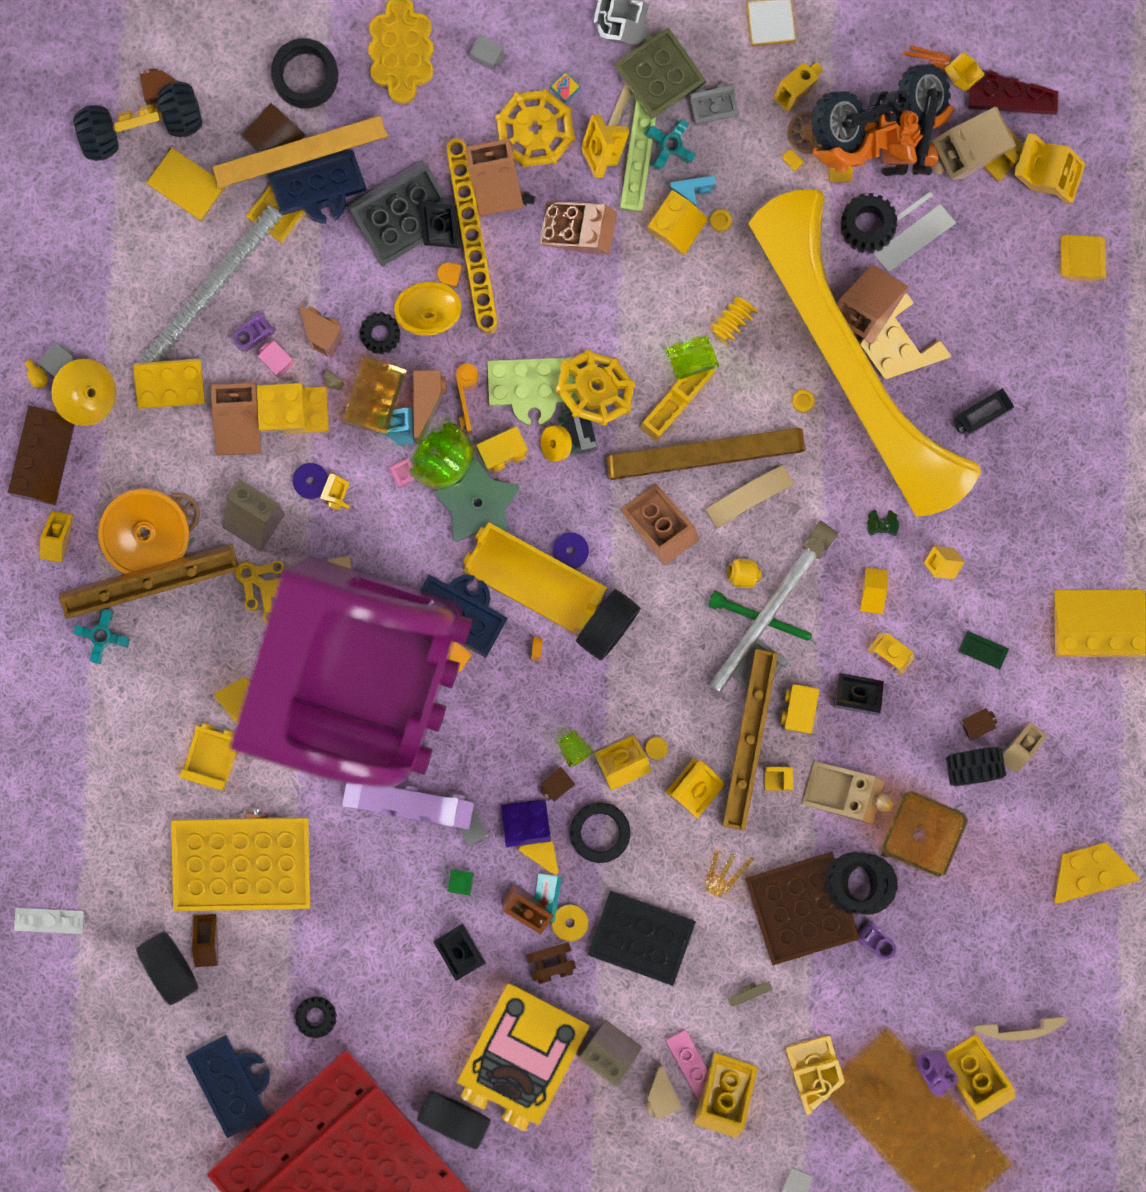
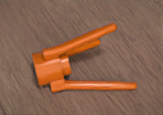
M912 45L909 46V49L920 53L903 51L905 56L930 60V64L939 67L942 70L941 72H946L944 68L950 64V54H943V52H935Z

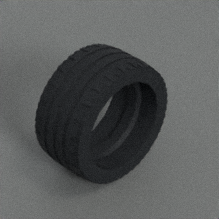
M310 38L294 39L285 43L273 58L271 66L273 85L278 95L291 106L302 109L320 106L330 99L338 84L339 73L336 60L331 51L319 41ZM302 54L315 55L320 58L325 64L327 71L323 84L316 90L307 93L294 92L289 89L283 78L284 67L288 61Z
M614 589L589 619L577 637L576 642L584 650L602 661L630 627L641 608L625 594Z
M165 931L153 936L136 948L146 973L168 1005L181 1001L199 988L184 956Z
M435 1091L429 1092L417 1117V1121L424 1126L476 1150L480 1146L491 1122L490 1118Z

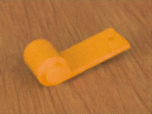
M463 364L456 371V380L464 416L459 417L461 430H464L463 428L466 427L468 435H472L464 391L471 390L477 386L479 375L474 365Z

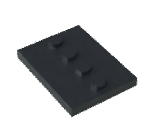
M610 891L588 956L674 986L696 921Z

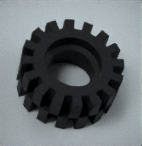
M380 312V314L372 313V316L368 315L366 320L361 323V341L366 349L374 354L380 353L382 355L385 352L389 353L393 348L397 347V343L400 341L399 325L390 314L386 315L384 312ZM383 325L389 330L387 339L380 342L374 340L371 335L373 328Z
M323 997L307 998L296 1009L295 1024L298 1030L307 1037L320 1038L326 1036L336 1025L337 1013L335 1007L329 1000ZM313 1008L322 1010L325 1015L324 1022L320 1026H312L307 1020V1014Z

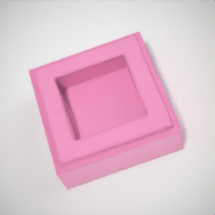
M409 457L389 467L399 488L419 478Z

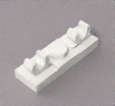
M16 908L14 931L83 934L85 911Z

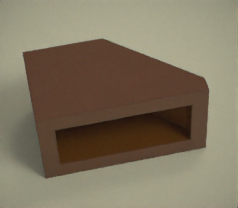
M217 915L194 916L192 934L195 967L218 966Z

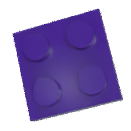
M546 799L501 805L506 847L551 842Z

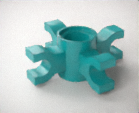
M683 119L678 120L672 132L668 135L663 134L653 125L647 128L644 135L657 142L659 150L658 155L651 164L652 167L657 170L662 169L668 157L672 154H675L687 164L693 161L696 154L684 148L681 139L682 134L689 125L688 122ZM667 139H670V140L673 141V143H674V148H673V150H669V149L667 148V146H666V141H667Z
M102 609L100 623L93 629L75 625L73 634L89 638L94 643L90 657L92 663L101 664L104 647L110 644L127 648L129 646L130 639L128 637L115 635L109 630L114 613L112 610ZM100 631H106L107 638L103 642H98L96 639L97 633Z

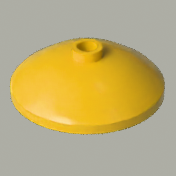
M438 282L418 283L405 289L398 296L394 306L395 318L398 324L410 333L425 336L439 334L451 328L459 319L461 300L458 294L445 284Z
M92 359L70 361L57 372L53 380L52 401L59 415L67 422L79 426L97 424L108 416L115 404L116 385L110 371L98 361ZM89 389L92 390V396L90 397L87 394Z

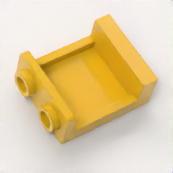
M202 723L201 727L196 725L189 753L179 778L225 792L237 754L236 751L230 750L234 732L224 730L223 733L214 731V726Z

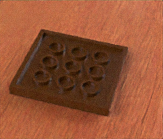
M833 851L745 878L772 966L860 939L853 914L837 909L835 907L836 904L830 902V896L825 891L827 886L824 878L827 876L828 872L826 870L828 866H831V862L835 859ZM841 879V886H842L843 892L846 894V891H845V888H844V885H843V882H842V879Z

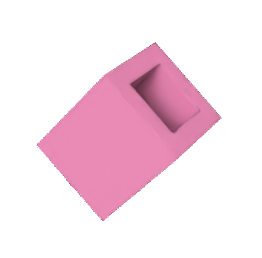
M275 341L271 344L269 342L266 343L259 350V359L277 378L281 377L294 364L293 359Z

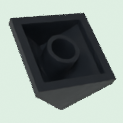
M454 197L420 201L424 245L461 248L457 205Z
M839 673L833 707L878 716L882 708L884 681Z
M464 924L457 926L433 941L455 981L486 964Z

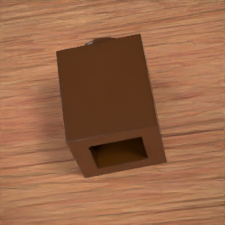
M987 708L961 720L960 723L969 741H972L996 729L997 719L992 711L988 712Z
M560 767L540 783L542 787L540 792L547 801L552 799L556 802L572 789L575 783L563 768Z

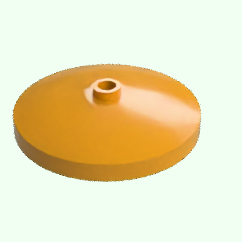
M149 488L129 490L113 499L103 512L98 528L99 544L105 558L113 567L124 574L182 558L188 546L190 533L187 517L180 505L169 495ZM141 528L149 530V533L143 534Z

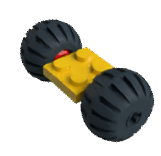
M171 82L158 92L157 97L161 111H159L158 106L153 107L152 104L140 107V110L135 113H131V110L118 113L114 124L106 107L89 105L82 108L75 114L73 122L83 155L89 160H106L119 149L116 132L159 121L160 119L164 120L166 129L172 136L188 137L196 133L202 127L203 122L192 86L185 82Z

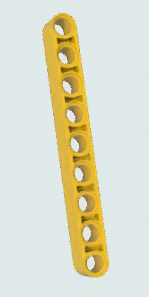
M454 138L447 144V155L476 320L480 331L486 335H491L498 329V318L479 210L469 170L466 144L463 140ZM457 146L463 148L461 154H452L453 148ZM459 168L467 169L464 176H457L456 171ZM464 189L471 191L467 198L459 196L460 192ZM466 211H473L475 213L474 217L469 220L464 219L463 215ZM471 232L478 233V238L475 241L467 240V235ZM473 254H481V261L477 263L471 261ZM478 275L486 277L483 284H476L474 282ZM481 297H488L490 299L486 306L478 304ZM486 318L494 320L493 325L489 328L482 326V322Z

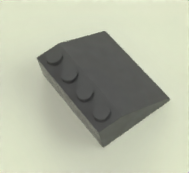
M421 160L349 202L346 206L383 267L423 243L419 202L445 198L428 165Z

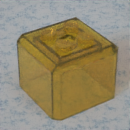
M914 791L907 792L899 796L877 849L880 856L928 877L937 878L943 876L948 871L968 823L967 817L963 812ZM917 829H921L926 833V839L921 843L915 841L913 837Z

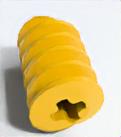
M740 297L734 298L735 304H728L729 311H722L723 318L720 316L716 318L717 324L711 323L710 325L715 337L726 346H730L727 342L728 338L733 341L735 340L733 332L741 334L739 325L747 327L744 321L745 318L752 321L753 318L750 313H759L752 304Z

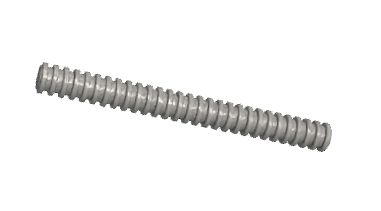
M271 205L266 206L267 210L262 211V216L257 217L258 220L253 222L254 225L252 227L249 226V231H245V236L239 238L240 242L235 243V248L230 249V254L227 253V257L225 259L222 258V263H218V268L212 270L213 274L208 275L209 278L203 281V286L200 285V289L198 291L195 290V295L190 296L191 300L185 302L187 305L181 307L182 311L176 313L177 316L172 318L173 321L171 323L168 322V327L163 328L164 332L162 334H158L160 337L154 339L155 343L149 345L150 348L145 350L146 353L144 355L141 354L140 357L144 362H159L162 358H166L165 354L171 352L170 348H174V343L180 341L179 337L184 336V331L187 332L189 330L188 327L193 325L192 322L198 320L197 316H201V311L207 309L206 305L211 304V299L214 300L216 298L215 295L220 293L219 290L225 288L224 284L229 283L228 279L234 277L233 273L238 272V267L241 268L243 266V261L246 262V258L251 257V252L256 251L255 247L261 245L259 242L265 240V235L268 236L270 234L269 231L274 229L273 226L278 225L279 219H283L278 210Z

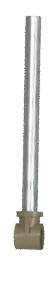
M819 521L809 535V541L805 542L802 546L804 552L709 685L711 688L721 693L815 558L821 559L823 556L822 552L824 550L827 551L839 534L836 530L823 521Z

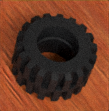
M863 193L859 195V198L856 199L854 197L850 203H847L842 213L840 227L842 236L845 237V242L847 244L850 243L852 249L858 248L861 253H864V251L874 253V250L879 252L883 250L884 246L887 247L890 244L891 239L895 235L898 219L897 215H895L896 210L894 206H890L891 202L888 199L885 201L881 195L875 197L874 193H869V196H865ZM863 213H873L881 219L882 227L873 234L863 233L856 226V218Z
M999 747L954 753L945 758L949 782L952 786L983 783L1002 779L1006 776L1002 748Z

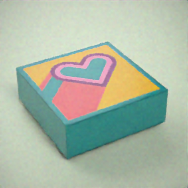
M565 71L550 85V89L566 103L581 89V86Z

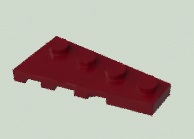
M982 70L984 76L969 88L968 109L990 110L997 107L999 111L1057 115L1059 91L1034 83L1020 82L1019 79L1014 77L1007 78L991 70L989 72Z

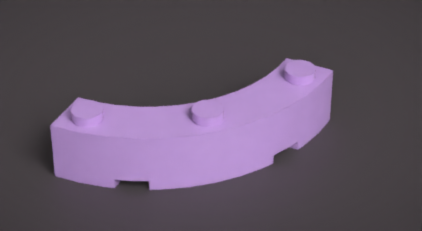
M346 783L342 806L469 830L474 803L465 801L466 796L452 794V798L430 795L419 793L418 788L405 786L403 790L393 787H370Z

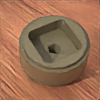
M327 371L322 376L325 379V385L329 389L340 391L344 386V382L331 371Z

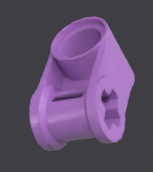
M264 312L258 313L234 332L233 340L238 350L243 352L249 351L277 331L267 321ZM247 335L250 337V340L246 344H241L238 342L239 337Z
M867 919L865 921L866 925L859 932L860 939L857 941L882 960L892 958L896 953L895 943L880 928ZM871 930L872 932H871V933L868 935V937L865 939L864 937H865L866 934ZM882 943H888L891 946L892 951L890 955L884 956L880 953L879 947Z
M936 1050L917 1057V1068L934 1095L942 1097L946 1094L949 1087L957 1084V1074L953 1071L942 1051Z

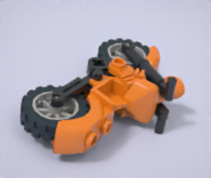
M933 64L911 66L908 68V71H904L902 74L903 78L898 82L899 90L874 92L870 97V105L862 107L861 100H857V96L850 94L848 91L830 92L822 95L823 98L818 99L816 102L817 106L813 108L812 113L814 115L811 118V124H813L812 133L816 136L817 144L822 146L821 148L813 149L812 153L828 168H835V172L849 170L848 166H861L865 164V160L879 157L880 149L882 162L886 165H896L884 168V176L905 175L908 172L909 164H913V175H931V167L937 164L939 158L936 148L930 143L932 130L945 124L955 108L948 103L949 99H951V93H949L950 84L946 80V74L942 73V70Z

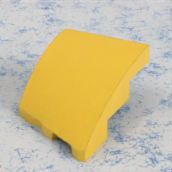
M829 1034L785 1047L806 1116L810 1115L818 1105L844 1083L840 1064L836 1058Z

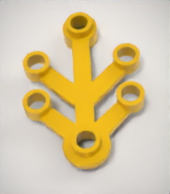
M279 560L272 562V564L256 567L251 562H242L239 564L237 571H235V577L244 585L245 607L249 611H255L259 606L258 601L254 598L253 584H255L261 590L264 607L263 619L265 622H268L266 615L272 609L271 596L275 598L281 578L265 581L258 575L271 572L279 575L284 572L285 566ZM275 564H281L282 569L274 571ZM249 569L250 575L244 577L242 575L243 570ZM250 600L256 602L254 608L248 607L247 604Z

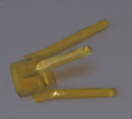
M716 850L705 884H707L705 890L719 898L722 897L723 893L727 895L731 886L749 867L754 857H750L727 883L724 877L735 858V854L730 855L720 876L715 875L713 878L719 854Z

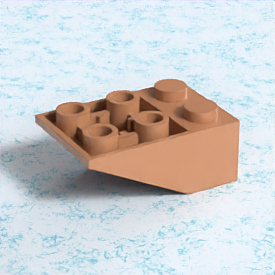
M508 138L465 147L480 217L524 208L511 140Z
M547 202L539 245L590 254L610 255L617 211L606 204Z
M872 264L841 297L837 306L851 330L873 344L906 294L909 286Z
M256 383L211 385L216 456L261 454V433L259 431L257 401L258 385Z

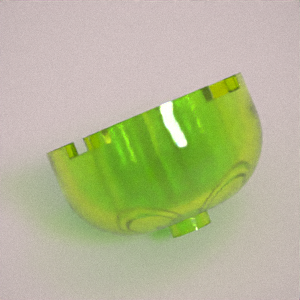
M454 423L444 424V429L438 433L432 431L419 445L412 457L415 463L413 468L409 470L410 475L427 488L440 490L454 485L465 475L473 459L471 439ZM433 448L441 456H438L437 454H432L430 450Z

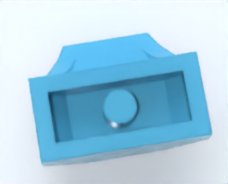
M414 408L377 412L378 435L389 437L398 446L414 444Z

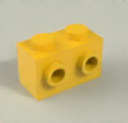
M517 426L476 445L488 472L492 470L494 473L506 468L505 464L512 461L514 464L526 459L525 455L529 454V450Z
M792 684L791 689H786L784 702L788 703L787 712H782L780 724L784 725V731L806 735L812 734L820 689Z

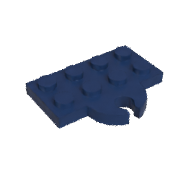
M353 149L268 173V179L281 216L303 210L312 221L326 224V215L321 212L323 208H332V216L334 221H336L345 211L346 197L366 191V185Z
M428 575L420 591L455 601L460 605L463 616L473 619L467 641L463 646L486 658L508 619L488 607L491 597L486 583L482 580L479 584V592L471 593L467 589V585L473 582L475 577L473 575H462L454 579L450 585Z
M227 1035L185 1056L226 1138L268 1117L258 1096L265 1091L270 1082V1069L264 1070L260 1077H256L251 1073V1067L254 1064L265 1062L262 1057L255 1053L247 1052L237 1055Z

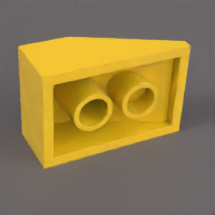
M977 1034L944 1053L958 1077V1082L954 1086L976 1121L981 1120L1016 1098L1013 1085Z
M714 1053L701 1097L698 1101L693 1124L737 1138L745 1128L758 1067Z

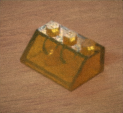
M363 356L342 423L361 430L386 434L406 370Z

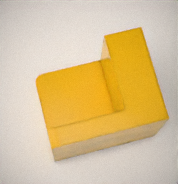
M963 52L944 68L953 84L964 92L984 76V72L977 61L966 52Z
M934 546L924 565L935 578L955 579L965 561L954 548Z
M765 767L764 789L766 791H792L793 767Z

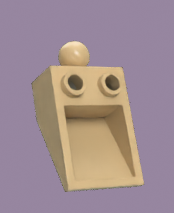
M994 107L951 128L932 140L939 154L937 164L931 167L932 172L943 174L947 170L951 180L964 179L1016 147L998 108Z
M814 761L802 805L872 825L876 810L883 813L890 811L893 807V800L889 795H881L885 781L875 776Z

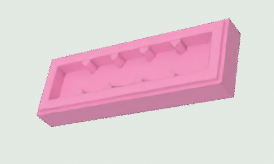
M683 1030L665 1041L699 1101L709 1071L687 1031Z

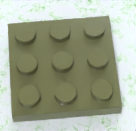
M669 27L614 63V68L651 120L706 83V79Z

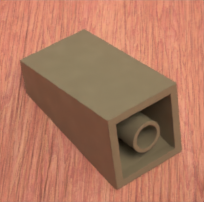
M239 479L227 497L223 528L261 552L285 513L277 502Z
M605 1020L579 1055V1060L617 1087L631 1068L642 1046Z

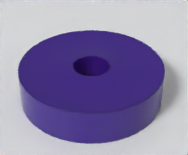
M303 464L297 468L293 475V487L301 497L310 500L321 497L328 475L324 468L318 464ZM312 477L315 479L313 485L307 484L308 478Z
M576 533L561 535L553 546L554 558L573 569L581 567L589 555V547L586 540ZM569 547H573L575 549V553L573 555H569L567 553V549Z

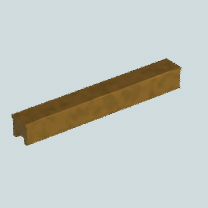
M380 115L212 166L217 189L387 138L388 133H386Z
M233 544L60 592L59 602L62 604L65 619H69L235 572L238 569L239 562Z
M755 648L722 827L746 830L778 652Z

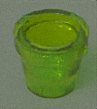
M576 731L568 733L557 742L570 768L580 764L594 752L591 746Z

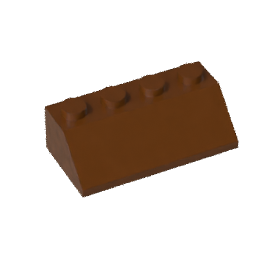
M28 405L8 488V493L11 496L56 506L75 427L74 424L63 419L58 412Z

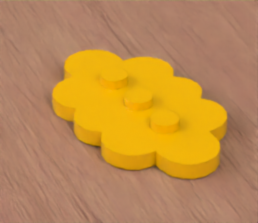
M389 0L386 4L385 14L374 17L369 25L370 36L373 39L368 46L369 57L373 61L370 73L375 84L381 87H388L389 97L393 102L405 105L412 102L416 97L417 86L427 84L433 77V66L429 61L434 55V45L429 39L432 25L426 15L414 12L411 0Z

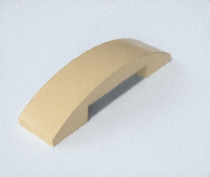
M782 465L737 489L705 510L716 529L740 514L791 487L794 483Z
M1066 1017L1040 1019L1041 1028L998 1032V1024L972 1026V1029L986 1037L1016 1041L1046 1035L1067 1021Z

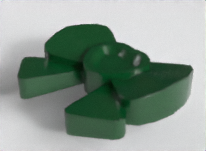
M876 510L868 514L867 532L869 535L876 533L897 535L899 522L897 515L893 511H888L887 520H879Z

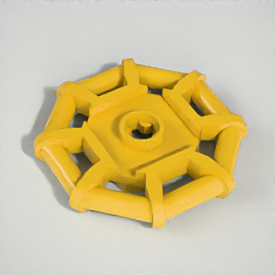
M545 88L541 91L513 93L514 96L495 116L499 140L508 139L506 125L513 126L514 137L510 138L512 145L515 143L520 144L526 150L523 155L513 147L515 160L523 168H527V166L557 164V160L576 139L573 130L571 114L573 110L571 106L565 105L552 95L549 89ZM540 100V105L526 107L524 101ZM546 101L559 110V112L554 115L549 109L545 108ZM518 105L521 111L517 113L515 119L509 118L508 116ZM562 118L565 133L558 132L557 120ZM534 123L542 127V129L538 130V134H534L532 130L529 131V127H532ZM556 138L561 139V143L552 152L549 147ZM545 150L546 155L531 157V152Z
M586 349L584 353L568 361H562L560 364L559 382L555 390L556 394L561 396L571 410L574 418L579 417L600 423L601 426H607L608 422L624 414L628 415L631 412L632 395L636 384L635 381L630 379L617 357L614 359L592 352L591 349ZM584 362L587 364V366L581 369L577 367ZM595 362L607 365L608 367H597L598 364H595ZM613 370L615 371V373L617 374V376L620 378L621 381H619V380L617 379V377L615 376V374L612 372ZM569 374L575 376L573 384H567ZM592 383H594L595 385L599 384L601 386L600 389L595 390L592 387ZM619 389L624 390L623 399L618 397ZM571 392H574L580 400L579 405L570 395ZM614 404L617 407L607 413V406ZM586 406L590 410L598 409V413L584 410V407Z

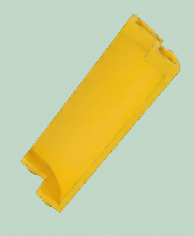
M488 522L485 528L481 527L475 537L478 540L473 553L468 552L462 563L465 565L463 573L475 576L474 579L480 582L483 580L490 588L579 636L584 626L595 613L607 587Z

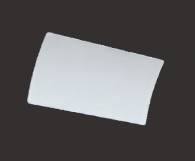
M929 192L897 215V219L900 220L932 197L933 193ZM940 204L891 240L887 247H883V250L875 252L874 255L890 272L955 225L956 222Z

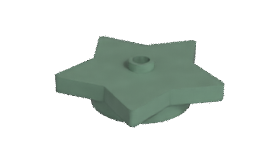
M474 459L460 483L435 492V496L453 515L454 542H459L477 534L481 527L485 528L488 522L507 532L505 510L518 493L520 487L492 480L479 462ZM476 499L482 500V506H474V501Z

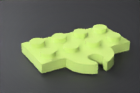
M572 358L488 361L489 406H512L516 418L527 426H531L528 413L533 409H537L541 413V417L538 420L539 426L544 425L553 417L556 404H565L561 396L556 394L555 388L559 382L560 364L563 360L568 361ZM569 374L567 384H573L575 376ZM571 392L570 395L572 396V398L575 400L576 403H579V399L576 396V394L574 392Z

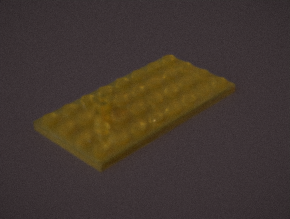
M887 1027L841 1070L844 1083L837 1090L833 1091L828 1099L914 1192L986 1191L1013 1163L948 1092L944 1096L938 1097L930 1091L928 1084L917 1068V1059Z

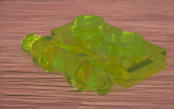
M708 335L700 338L696 336L691 341L682 344L678 342L673 344V347L665 349L667 357L676 355L669 358L676 380L719 367L712 344L703 347L710 344Z

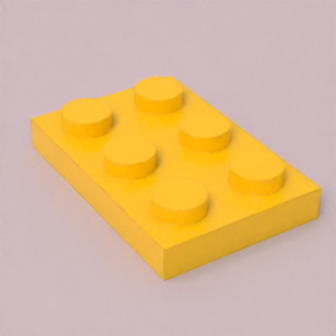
M201 358L133 364L138 409L205 404Z

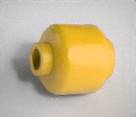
M736 558L733 563L728 565L727 579L734 587L751 589L761 580L762 570L758 568V564L754 560Z

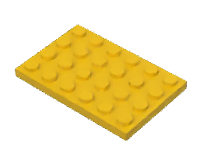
M309 817L171 820L173 911L311 908Z

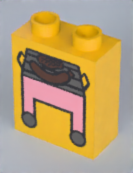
M508 983L457 1083L465 1086L460 1098L483 1110L486 1108L489 1100L505 1107L506 1109L501 1119L522 1131H526L530 1121L539 1125L590 1025Z

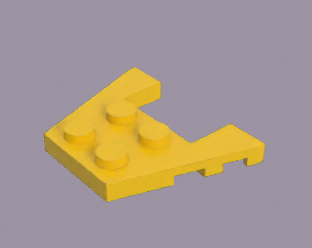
M907 293L874 343L871 344L864 338L859 341L860 346L885 380L951 357L939 339L919 352L895 317L913 304Z

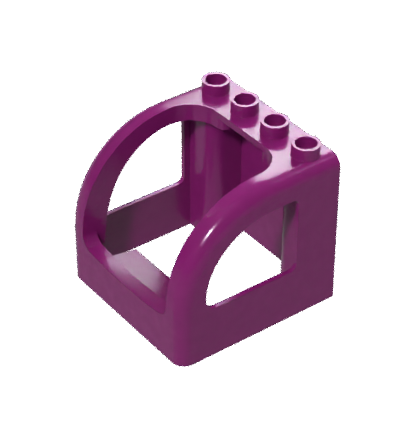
M312 556L286 568L278 585L230 750L307 774L362 786L392 787L399 785L408 778L412 771L425 775L433 749L423 746L428 729L439 732L447 708L445 705L436 703L441 686L453 688L460 666L459 662L450 660L451 652L455 642L465 645L473 619L464 617L462 608L455 601Z

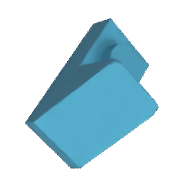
M715 176L670 182V192L671 190L675 191L695 206H697L695 192H698L699 195L711 193V190H714L716 187Z

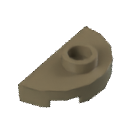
M770 981L757 986L753 982L742 987L744 992L728 998L731 1006H736L769 992L773 988Z

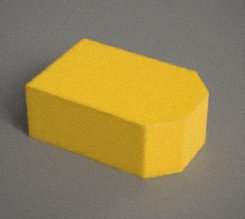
M788 150L783 154V161L793 172L804 164V161L793 150Z

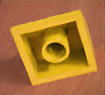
M671 190L648 225L647 232L685 256L707 223L708 218L692 202Z

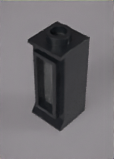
M1002 388L955 417L956 422L954 425L960 434L964 433L965 437H968L1012 411L1015 406Z

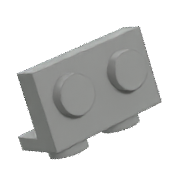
M720 84L715 89L706 90V88H702L690 94V104L695 125L739 116L734 95V85Z

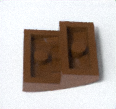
M270 103L241 136L257 151L262 152L301 140L306 135L286 115Z

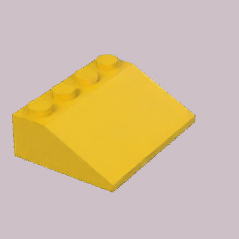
M1054 590L1055 657H1146L1145 590Z

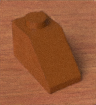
M148 69L145 73H141L140 79L146 105L158 103V92L167 84L178 81L164 71H158V69Z
M515 884L501 902L503 912L539 934L543 933L554 917L533 895Z

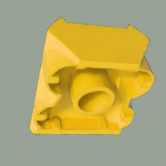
M1061 236L1060 274L1063 278L1072 281H1099L1106 279V247L1104 237Z

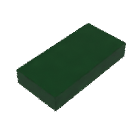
M967 631L958 652L1000 670L1009 648Z

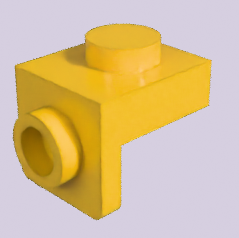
M330 473L320 498L328 502L327 506L337 511L340 508L349 510L350 505L343 502L350 482Z

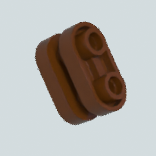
M569 942L525 955L528 964L535 962L537 971L531 972L533 981H538V984L552 981L551 976L560 974V978L574 974L573 969L577 968L575 961H567L565 954L571 951ZM557 956L559 964L546 968L543 959Z

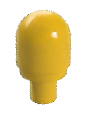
M32 359L24 363L28 369L26 374L32 386L36 389L45 388L48 384V376L43 368L40 366L36 367Z

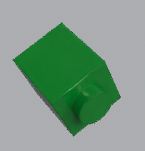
M451 869L447 892L471 896L474 873Z

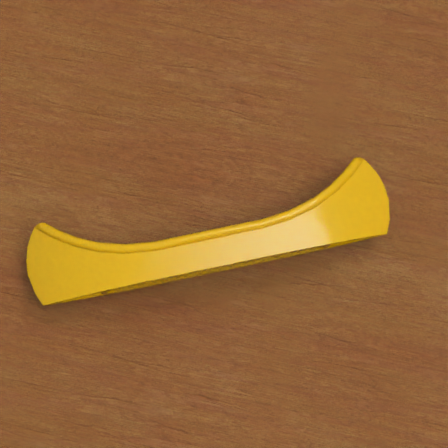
M803 189L787 192L771 199L756 212L748 224L916 517L950 509L971 491L980 476L981 468L975 461L959 456L925 436L903 415L884 388L837 306L828 286L821 248L822 217L825 204L823 193L819 190Z

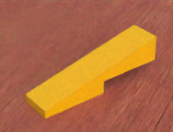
M698 357L671 388L670 392L642 422L640 429L657 442L716 371Z

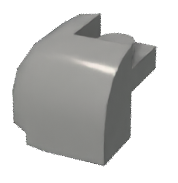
M598 0L594 23L597 24L600 36L619 43L636 45L642 42L649 31V28L644 26L649 4L634 0Z

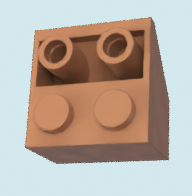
M301 306L300 313L311 348L332 358L344 337L342 327L339 326L340 323L331 317L323 318L320 312L311 306L308 308Z

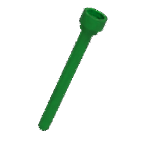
M714 590L708 607L712 609L724 608L756 620L760 614L757 611L726 600V597L722 596L723 593ZM775 618L768 625L806 641L812 639L810 632Z

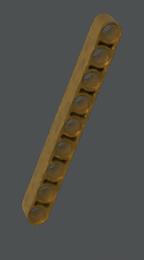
M793 428L606 456L605 459L608 479L616 480L801 453L806 451L803 429Z

